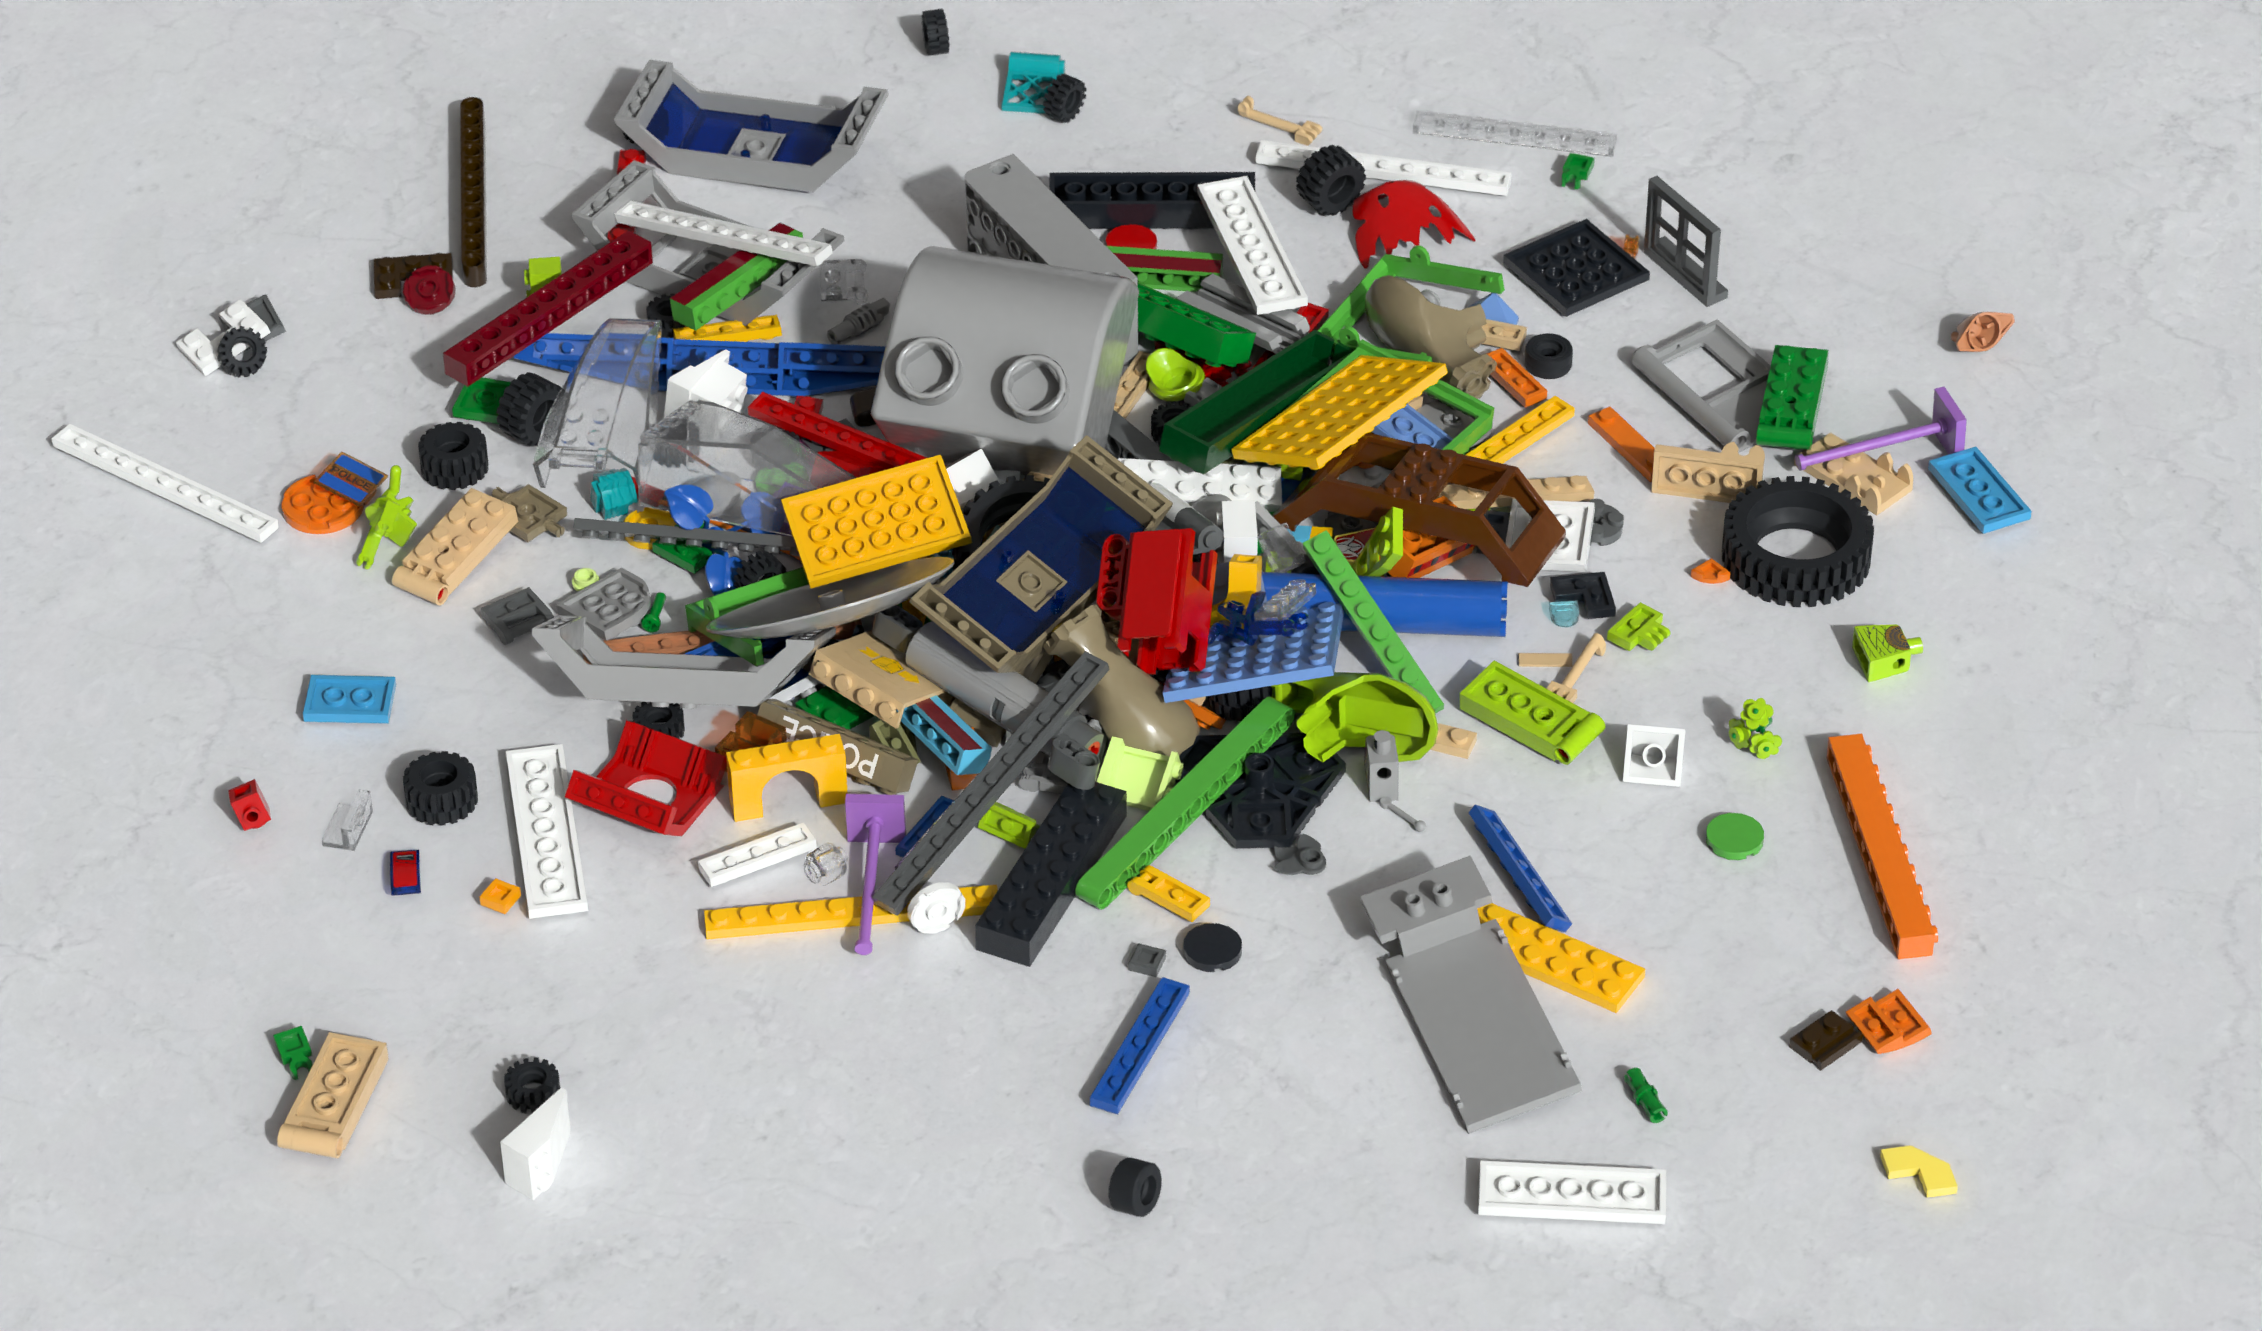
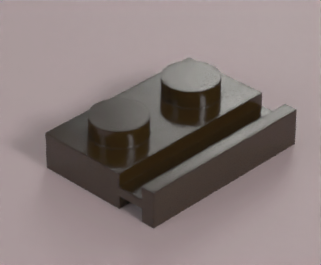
M1831 1010L1790 1038L1789 1048L1809 1063L1814 1062L1817 1064V1069L1821 1071L1863 1042V1033L1853 1030V1025Z

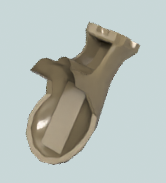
M1387 275L1374 280L1366 293L1365 311L1369 327L1379 340L1393 350L1415 354L1424 352L1427 356L1432 357V362L1446 363L1448 373L1440 378V380L1477 399L1481 398L1490 387L1491 381L1488 377L1497 365V362L1487 353L1481 355L1474 351V349L1486 341V334L1482 326L1487 323L1481 304L1462 310H1455L1429 302L1419 289L1403 279Z
M1097 604L1089 606L1075 618L1063 623L1051 634V638L1044 643L1043 648L1049 655H1057L1070 667L1074 665L1085 651L1108 663L1110 670L1076 708V711L1083 716L1088 715L1098 720L1110 741L1112 736L1121 738L1125 746L1170 756L1172 751L1178 752L1180 756L1184 750L1194 744L1196 736L1199 735L1200 727L1192 708L1183 700L1165 703L1163 697L1164 685L1139 669L1123 655L1109 637L1103 625L1101 610Z

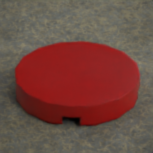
M1122 225L1108 233L1106 246L1157 249V238L1152 230L1142 225Z

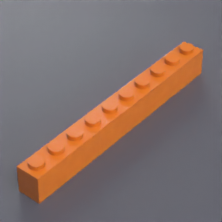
M1862 734L1828 737L1826 759L1897 959L1932 956L1934 943L1938 942L1937 927L1931 925L1930 908L1923 903L1922 886L1915 881V867L1913 864H1909L1907 845L1905 843L1902 844L1900 826L1898 823H1894L1892 804H1887L1886 788L1884 784L1879 782L1878 765L1872 762L1871 746L1869 744L1866 745Z

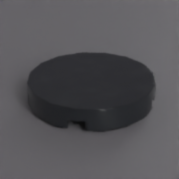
M1206 923L1196 926L1184 938L1185 959L1194 968L1205 972H1215V969L1222 968V971L1230 969L1238 963L1242 956V939L1231 927L1219 923Z

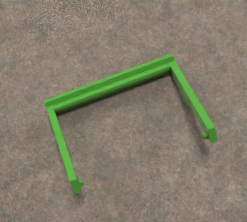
M1416 245L1410 250V258L1385 254L1318 331L1335 340L1331 360H1333L1335 347L1338 342L1354 350L1357 349L1360 338L1358 332L1352 326L1365 312L1366 293L1374 280L1383 276H1397L1502 294L1505 290L1502 273L1430 262L1428 251L1420 245ZM1378 347L1399 359L1432 362V357L1427 356L1424 352L1415 354Z
M1362 339L1359 341L1357 349L1291 405L1360 355L1399 358ZM1440 379L1438 383L1423 391V393L1475 419L1442 450L1450 449L1459 454L1466 455L1469 453V448L1492 428L1494 407Z
M803 567L685 605L688 630L690 632L698 630L756 667L763 665L762 644L759 639L733 638L708 632L706 626L714 619L737 608L808 585Z

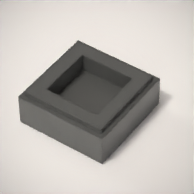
M1138 943L1128 963V970L1157 977L1166 959V950Z

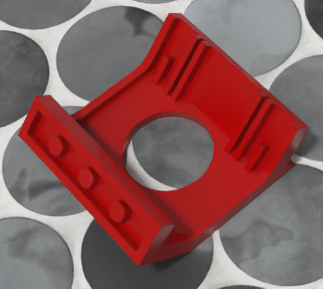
M626 720L614 757L596 777L579 770H573L565 798L663 835L682 837L725 786L721 784L727 766L726 756ZM655 779L670 784L675 789L677 795L675 800L669 805L627 788L642 780Z

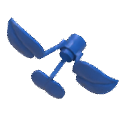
M678 485L664 492L670 514L675 523L682 529L693 530L694 528L701 527L704 522V526L701 529L723 530L716 526L708 528L710 520L706 515L712 511L713 501L704 489L694 485ZM754 493L748 496L742 505V514L746 521L726 531H737L749 525L751 533L776 534L786 519L781 501L766 493ZM702 543V546L711 550L713 554L705 564V576L713 595L736 589L734 575H738L736 572L737 567H743L741 564L742 560L738 557L729 558L728 552L711 548L712 544Z

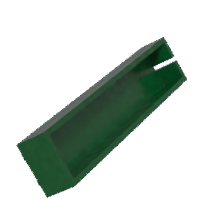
M1317 330L1312 331L1165 423L1159 451L1169 456L1172 460L1179 461L1190 467L1193 471L1204 475L1232 457L1233 447L1282 413L1350 355L1354 349L1338 342L1335 347L1332 364L1329 365L1335 340Z

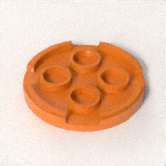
M335 474V477L361 490V488L358 485H356L355 482L352 483L353 480H351L350 482L346 480L347 477H340L339 475ZM311 475L296 481L284 492L282 514L285 521L291 527L301 532L310 534L333 533L350 526L360 517L364 508V499L358 502L319 482L321 477L316 478L315 475Z

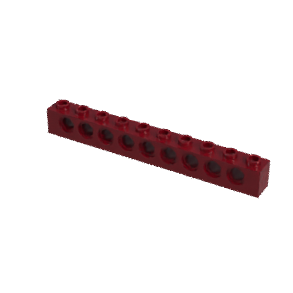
M629 230L443 352L445 375L466 386H470L653 263L651 242Z

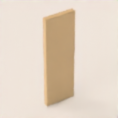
M1572 653L1518 654L1519 666L1572 667Z

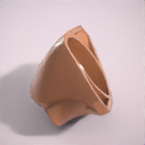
M1999 312L1975 313L1964 319L1957 326V331L1951 334V339L1956 343L1957 350L1987 351L1993 348L2015 322L2014 316L2011 313Z

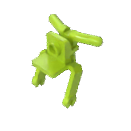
M394 465L390 469L389 488L382 496L376 499L375 503H371L365 509V514L370 521L369 525H371L361 553L356 559V563L358 566H361L363 561H365L366 565L364 568L367 570L374 563V557L383 535L389 537L400 547H403L417 526V523L409 517L412 513L409 508L414 500L411 497L396 499L400 491L401 468L398 465Z

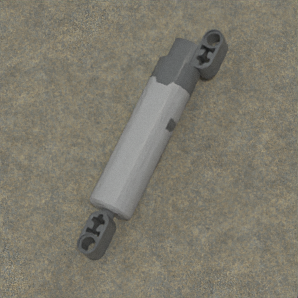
M898 605L875 613L872 633L897 651L906 653L905 662L909 668L1011 734L1015 733L1049 693L1017 672H995L933 621L923 625L921 620ZM1075 710L1040 751L1049 757L1047 767L1052 773L1078 789L1088 790L1095 786L1100 764L1099 754L1104 734L1089 726L1085 716Z

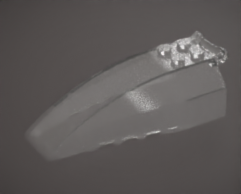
M609 318L595 332L563 384L544 421L533 461V467L540 488H546L550 469L579 467L604 471L608 458H612L633 470L639 492L645 493L656 451L658 370L660 369L659 354L661 353L662 334L661 320Z

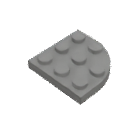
M620 568L557 603L556 608L560 615L586 616V624L600 638L607 641L617 637L630 627L639 625L641 619L650 608L651 597L648 586L643 579L624 568Z

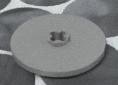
M1440 401L1427 403L1416 410L1453 439L1475 421V419L1458 410H1454ZM1492 428L1471 447L1485 442L1491 436Z

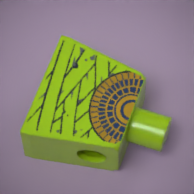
M1897 624L1854 626L1852 648L1868 682L1907 672L1910 668L1911 655L1923 653L1921 638L1906 639L1901 627Z

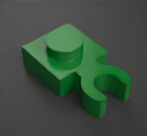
M1570 153L1563 166L1561 186L1565 187L1568 182L1575 183L1574 189L1578 190L1581 187V179H1588L1594 167L1595 158Z
M299 1026L274 1034V1042L283 1065L290 1063L292 1078L294 1080L298 1079L297 1070L301 1067L307 1068L309 1073L313 1063L308 1057L312 1056V1051L303 1027Z

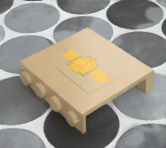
M872 630L816 650L809 675L894 728H899L906 707L936 695L950 707L956 698L909 668L905 662L906 653L897 651L877 638L872 633Z

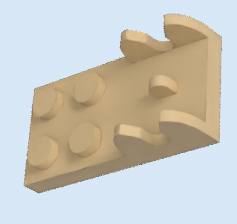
M1830 432L1814 443L1811 450H1804L1800 454L1806 456L1849 445V443ZM1861 452L1806 467V470H1803L1816 479L1825 480V484L1828 486L1832 483L1839 485L1838 492L1840 493L1845 489L1850 491L1851 499L1858 497L1861 500V506H1866L1876 516L1910 493L1913 488V473L1910 466L1906 463L1898 469V473L1895 472L1893 460L1889 452L1883 453L1879 456L1878 460Z
M1735 442L1726 444L1721 453L1656 444L1651 493L1730 503L1732 500L1736 501V495L1739 492L1745 494L1746 488L1750 485L1757 489L1758 482L1763 481L1764 450L1760 446L1755 445L1749 450L1748 455L1742 456L1738 453L1739 448Z

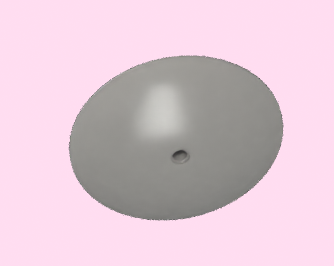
M949 557L916 559L810 589L809 584L730 611L711 621L706 626V630L710 633L733 638L767 639L809 633L846 624L873 615L912 598L924 585L929 582L934 584L954 565V560Z

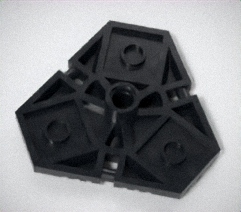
M1283 733L1264 753H1254L1246 758L1245 772L1206 809V816L1223 832V835L1236 849L1274 848V846L1279 848L1290 847L1301 833V830L1308 824L1310 818L1314 816L1316 808L1322 805L1324 799L1328 797L1333 787L1337 785L1345 774L1346 763L1335 753L1325 762H1322L1306 751L1303 738L1306 737L1305 733ZM1197 735L1194 744L1184 750L1179 756L1181 763H1183V772L1181 778L1175 780L1177 784L1227 735Z

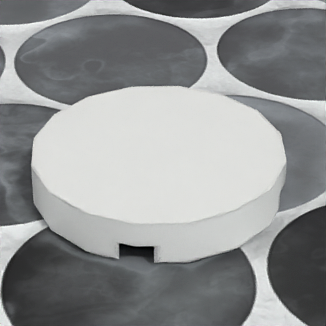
M938 882L920 890L910 901L907 908L908 918L914 928L916 927L922 933L944 931L951 926L950 922L954 919L957 921L962 916L965 909V898L959 888L949 882Z

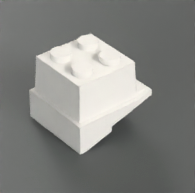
M725 349L696 367L690 365L668 379L663 421L665 425H667L669 420H672V423H676V419L681 420V423H684L685 420L689 421L690 425L695 424L696 428H699L701 438L716 443L722 435L725 436L729 432L735 420L741 419L745 412L743 403L748 387H746L747 374L729 365L730 351Z

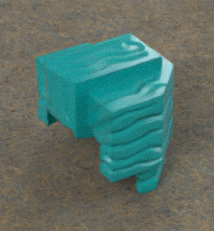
M621 468L620 470L610 469L609 471L593 474L590 500L595 512H601L604 520L628 514L630 504L638 502L635 484L629 470L626 468Z

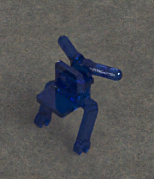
M1258 591L1251 595L1247 609H1244L1245 605L1234 600H1229L1219 605L1217 611L1228 620H1221L1211 626L1208 635V645H1211L1219 635L1239 639L1251 646L1256 642L1258 635H1283L1288 637L1293 635L1295 630L1287 631L1285 628H1296L1298 630L1307 628L1309 623L1301 624L1299 618L1305 620L1309 615L1305 612L1297 614H1260L1266 592Z

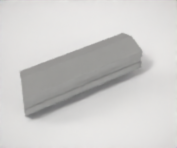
M1211 274L1202 280L1201 286H1203V289L1198 290L1197 295L1185 291L1176 297V299L1255 332L1254 344L1275 354L1309 334L1310 326L1306 317L1289 309L1257 315L1244 288L1215 274Z

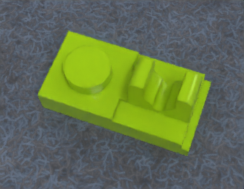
M998 802L993 804L978 824V828L1026 849L1040 825L1036 824L1035 819Z

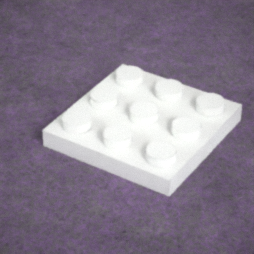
M1516 499L1512 500L1505 543L1509 549L1532 520ZM1543 500L1566 530V537L1541 570L1586 572L1595 513L1594 502Z

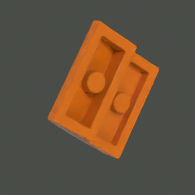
M1899 989L1876 1002L1872 997H1869L1846 1011L1848 1018L1863 1033L1864 1038L1877 1054L1902 1049L1932 1034L1928 1024Z

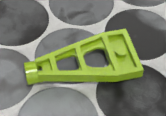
M1392 507L1385 516L1380 518L1376 529L1352 566L1357 576H1382L1390 571L1402 558L1403 509Z

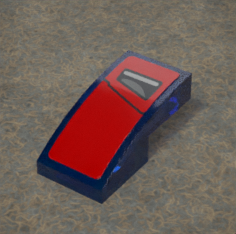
M419 849L390 852L391 896L421 893Z

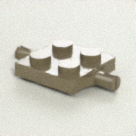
M530 484L513 493H507L500 487H496L492 491V497L515 506L518 522L510 532L526 542H530L545 531H549L557 537L564 534L565 528L557 524V522L567 516V507Z

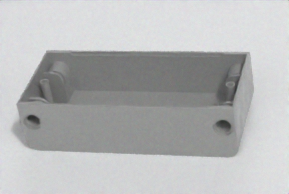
M1014 154L974 168L965 174L968 252L1127 277L1133 280L1138 287V278ZM1138 299L1123 366L1130 364L1138 354Z

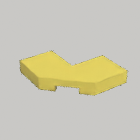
M1911 1145L1881 1149L1880 1158L1888 1179L1918 1175L1927 1198L1957 1194L1958 1186L1949 1163Z

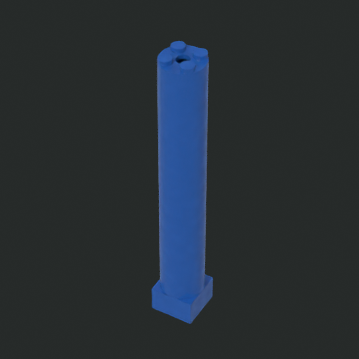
M1262 572L1269 608L1268 612L1278 611L1282 614L1301 606L1311 609L1325 602L1339 604V601L1320 574ZM1358 576L1396 633L1486 637L1506 636V621H1501V619H1506L1507 600H1502V598H1507L1508 581ZM1343 609L1344 616L1341 631H1358ZM1267 612L1260 613V617H1263Z

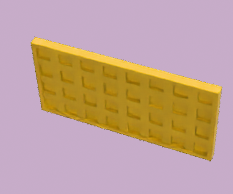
M1360 355L1233 447V458L1246 460L1249 463L1257 461L1266 462L1268 465L1283 464L1289 467H1309L1311 470L1321 469L1325 466V463L1339 456L1348 446L1357 443L1358 439L1363 435L1373 431L1375 426L1382 421L1388 420L1390 415L1398 409L1404 408L1409 401L1420 396L1425 389L1438 383V380L1448 373L1446 363Z

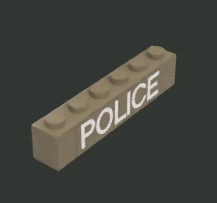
M769 699L760 704L752 733L762 736L761 741L772 745L840 734L846 754L847 775L856 776V781L871 786L875 784L881 787V792L888 795H897V793L909 791L919 760L777 699Z

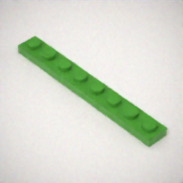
M1326 530L1303 542L1304 551L1388 676L1408 683L1425 695L1434 708L1435 714L1443 710L1444 703L1328 531Z

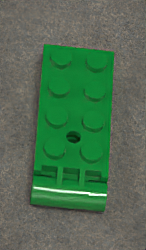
M1775 345L1759 417L1756 445L1811 450L1828 369V350Z

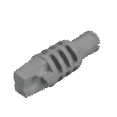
M881 298L871 304H864L862 307L846 315L842 323L828 330L827 337L832 344H838L849 336H859L861 333L877 325L888 314L890 303L885 298Z

